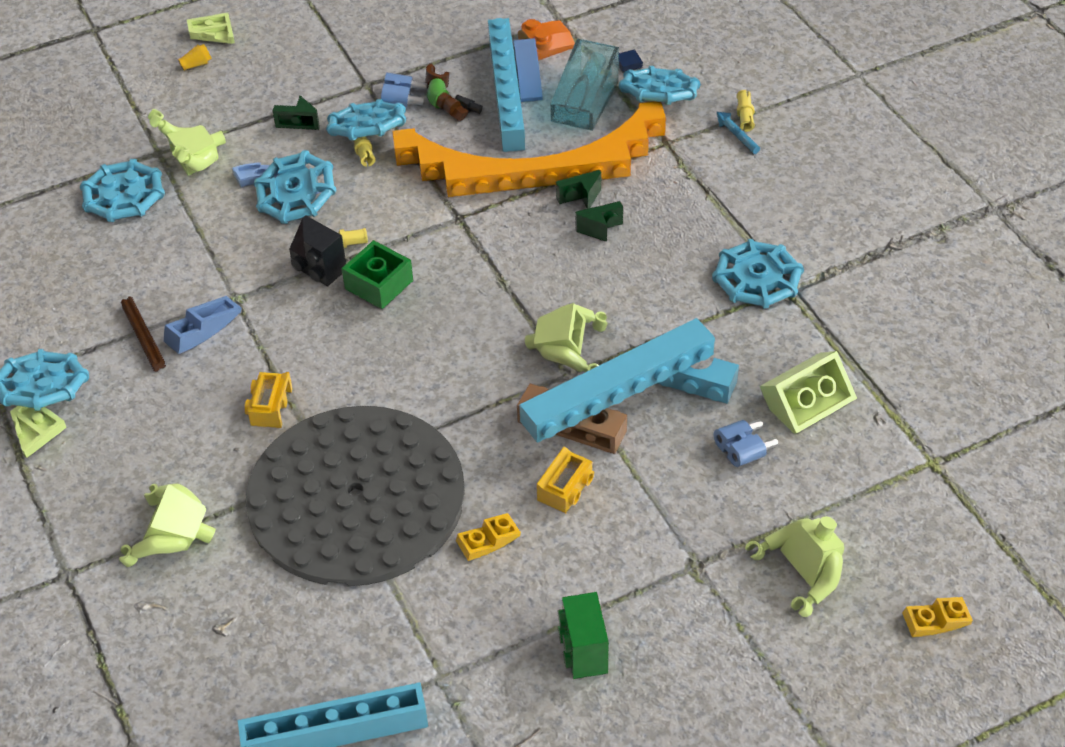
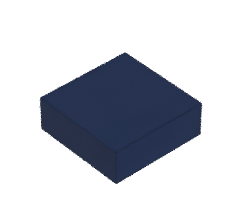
M635 49L615 54V62L623 73L627 70L643 68V61Z

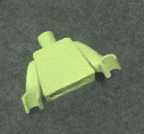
M156 109L151 110L148 115L150 125L152 127L158 126V129L168 138L172 155L177 159L188 176L206 169L218 160L217 147L226 143L222 131L210 135L202 125L191 128L176 127L166 120H162L164 116L160 111Z
M574 303L567 304L541 316L537 320L535 333L525 336L526 347L529 350L537 348L544 359L564 364L580 373L582 371L587 372L599 365L596 363L587 365V361L580 356L585 323L592 321V327L596 331L603 332L608 324L606 321L607 316L602 311L594 314L592 310Z
M176 483L158 487L156 484H152L149 487L151 493L144 494L149 505H157L142 541L133 545L132 548L129 545L121 547L120 551L124 556L119 557V561L124 566L130 567L142 557L186 551L195 538L209 544L216 529L202 523L206 508L198 497L185 486Z
M827 516L821 519L811 520L804 518L794 521L765 537L763 543L759 544L756 541H750L745 546L747 551L758 547V552L750 556L754 560L764 558L765 551L768 549L772 551L781 548L780 551L811 587L806 599L798 596L791 602V608L795 611L804 605L798 612L802 617H809L812 614V604H819L838 586L841 577L842 555L845 547L844 543L834 533L837 527L836 521Z

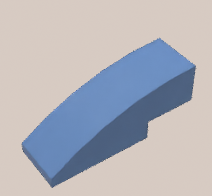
M535 38L513 40L521 102L543 100Z
M224 296L186 309L185 318L165 325L163 342L178 354L190 350L222 330L241 313L242 308L230 298Z

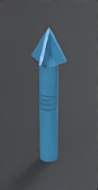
M717 111L719 127L726 126L753 154H757L760 151V147L730 119L732 113Z

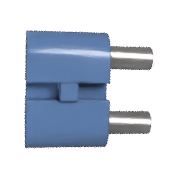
M387 72L381 99L387 103H401L405 107L408 106V103L423 105L424 98L410 96L411 89L426 91L427 83L413 81L412 76Z
M760 419L750 423L740 420L716 429L713 433L716 445L722 452H728L727 458L735 467L765 457L768 449L778 446V440L775 437L763 441L757 434L752 435V431L763 427Z

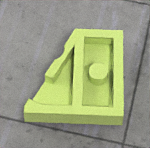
M228 13L187 20L190 39L235 43Z
M17 406L10 411L22 452L26 458L67 428L64 420L46 407L35 411L34 408Z

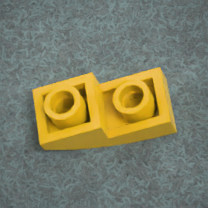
M506 513L484 519L483 525L480 528L458 533L456 542L466 559L470 561L504 547L520 537L521 532L510 515Z
M963 597L936 598L932 605L906 606L902 612L912 637L945 633L968 626L973 622Z

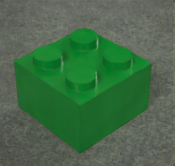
M374 240L341 268L345 290L380 309L386 307L414 281L411 259Z
M597 592L562 597V609L557 610L559 621L560 644H564L565 649L563 651L565 668H571L573 679L608 674L609 640Z

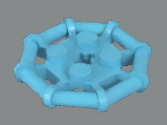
M649 66L646 69L625 71L623 79L619 82V89L623 93L633 95L640 102L647 100L664 102L665 105H671L672 102L695 99L697 96L696 91L700 88L701 84L698 78L684 74L681 69L668 70Z
M377 99L376 102L356 105L351 103L349 107L328 115L327 121L329 124L326 130L331 136L340 135L348 137L349 140L372 135L384 136L385 132L395 127H401L406 123L404 115L406 108L401 103L383 102L382 99Z
M307 150L282 158L275 157L272 164L254 181L257 194V210L260 213H266L280 220L281 224H287L288 221L303 218L305 215L317 216L319 209L330 196L335 195L337 190L333 180V164L330 161H324L310 154ZM309 163L315 167L313 169L306 168V164ZM278 172L279 175L274 178L273 175ZM323 174L324 183H318L317 177ZM293 183H297V184H298L297 187L291 188V187H293ZM270 188L271 194L266 196L265 189ZM317 192H322V193L316 198V193H317ZM277 202L282 209L279 210L271 205ZM301 205L306 206L305 208L290 211V209L293 207Z
M136 159L111 165L102 164L97 172L87 181H82L80 185L83 195L82 208L87 213L92 212L106 218L108 222L137 215L142 217L158 199H162L165 195L161 183L162 172L158 168H151L141 164ZM138 172L144 174L145 176H139ZM152 184V189H146V186ZM92 194L99 195V198L93 200Z
M748 239L743 244L730 249H723L719 252V261L716 270L712 273V279L728 294L730 301L759 305L765 309L769 308L771 304L788 297L793 298L798 294L797 287L800 277L804 273V268L801 263H797L787 252L786 246L782 244L777 246ZM728 263L734 264L733 268L726 269ZM783 274L791 275L789 282L783 279ZM728 279H734L738 285L734 287ZM775 288H780V289H781V290H779V291H777V292H775V293H772V294H770V295H768V293H767L768 291H771V290H773V289H775Z
M38 349V352L15 359L10 357L4 361V365L0 369V403L7 407L16 405L34 408L35 411H39L42 407L64 400L71 401L75 398V393L81 385L89 380V372L81 366L77 356L73 353L61 354ZM71 369L74 373H66V372ZM10 373L14 374L12 378H7Z

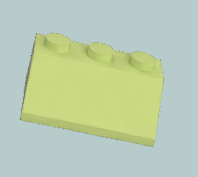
M837 351L820 352L759 386L770 411L793 433L802 431L857 399Z

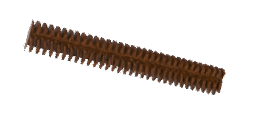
M128 296L127 299H122V308L150 365H152L151 367H153L152 369H154L153 371L158 372L160 369H164L166 367L165 361L133 297Z

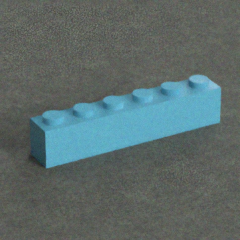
M420 682L238 720L241 747H337L428 727L426 707Z

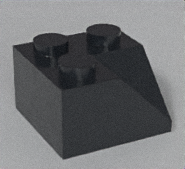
M305 215L289 248L291 265L295 270L305 273L314 281L328 287L342 275L341 268L346 265L342 235Z

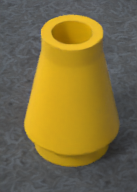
M197 44L179 58L178 61L185 71L189 68L208 64V61L212 58L204 44L200 46Z

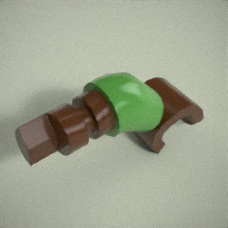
M432 63L427 65L425 83H427L428 91L426 96L428 101L435 108H441L458 121H462L467 116L468 110L461 106V103L449 95L448 90H446L449 85L450 72L437 74Z

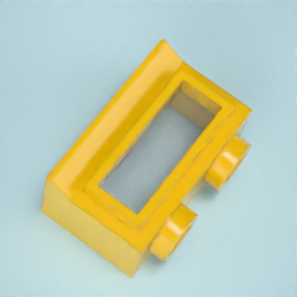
M259 372L257 380H252V398L246 400L244 408L245 415L249 416L251 426L282 428L280 408L287 407L286 392L292 393L293 389L289 372L283 374Z
M563 447L537 483V501L566 513L571 505L577 504L585 485L589 486L594 478L592 461Z

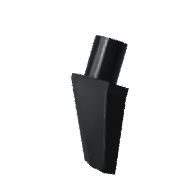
M456 95L455 99L468 110V113L473 111L480 114L482 112V105L475 103L474 100Z

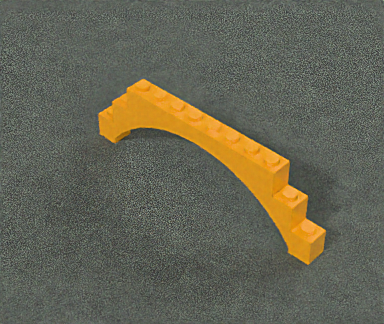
M661 102L639 103L638 110L625 123L608 135L573 150L533 158H492L459 152L426 139L416 133L415 128L394 130L392 133L396 165L419 163L422 181L445 179L447 196L455 197L556 185V181L597 170L601 171V180L631 176V158L648 156L649 137L665 135L666 116Z

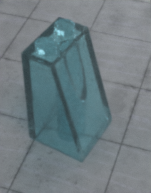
M582 39L576 40L550 104L551 122L591 131L594 130L618 84L619 47Z

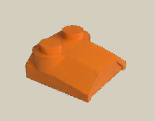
M529 19L522 23L521 30L518 31L519 40L535 38L538 60L575 48L570 31L560 20L540 23L535 19Z

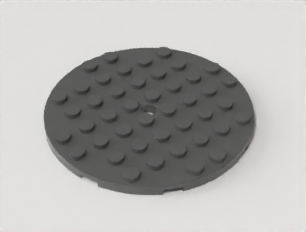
M343 407L316 414L297 423L283 432L268 446L258 459L251 473L246 492V509L251 530L259 546L284 570L297 577L327 585L328 582L347 583V586L370 585L398 577L413 570L415 564L422 561L428 555L432 557L445 544L457 526L462 514L465 495L464 476L460 460L449 441L424 420L409 413L386 407ZM353 487L363 491L356 496L349 494Z

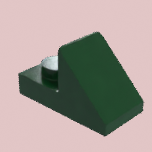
M299 96L296 106L274 105L273 107L275 128L320 129L317 109L302 96Z
M600 170L556 181V199L559 205L582 199L588 209L601 191Z
M621 201L575 212L576 231L607 242V228L623 224V205Z

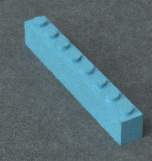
M509 18L488 20L489 45L503 152L525 150V129Z
M695 318L519 404L520 422L537 443L546 438H551L556 433L568 427H573L580 421L592 415H597L602 410L614 404H619L624 399L636 393H641L646 388L658 382H663L668 377L680 371H685L700 361L707 360L710 356L714 355L715 337Z

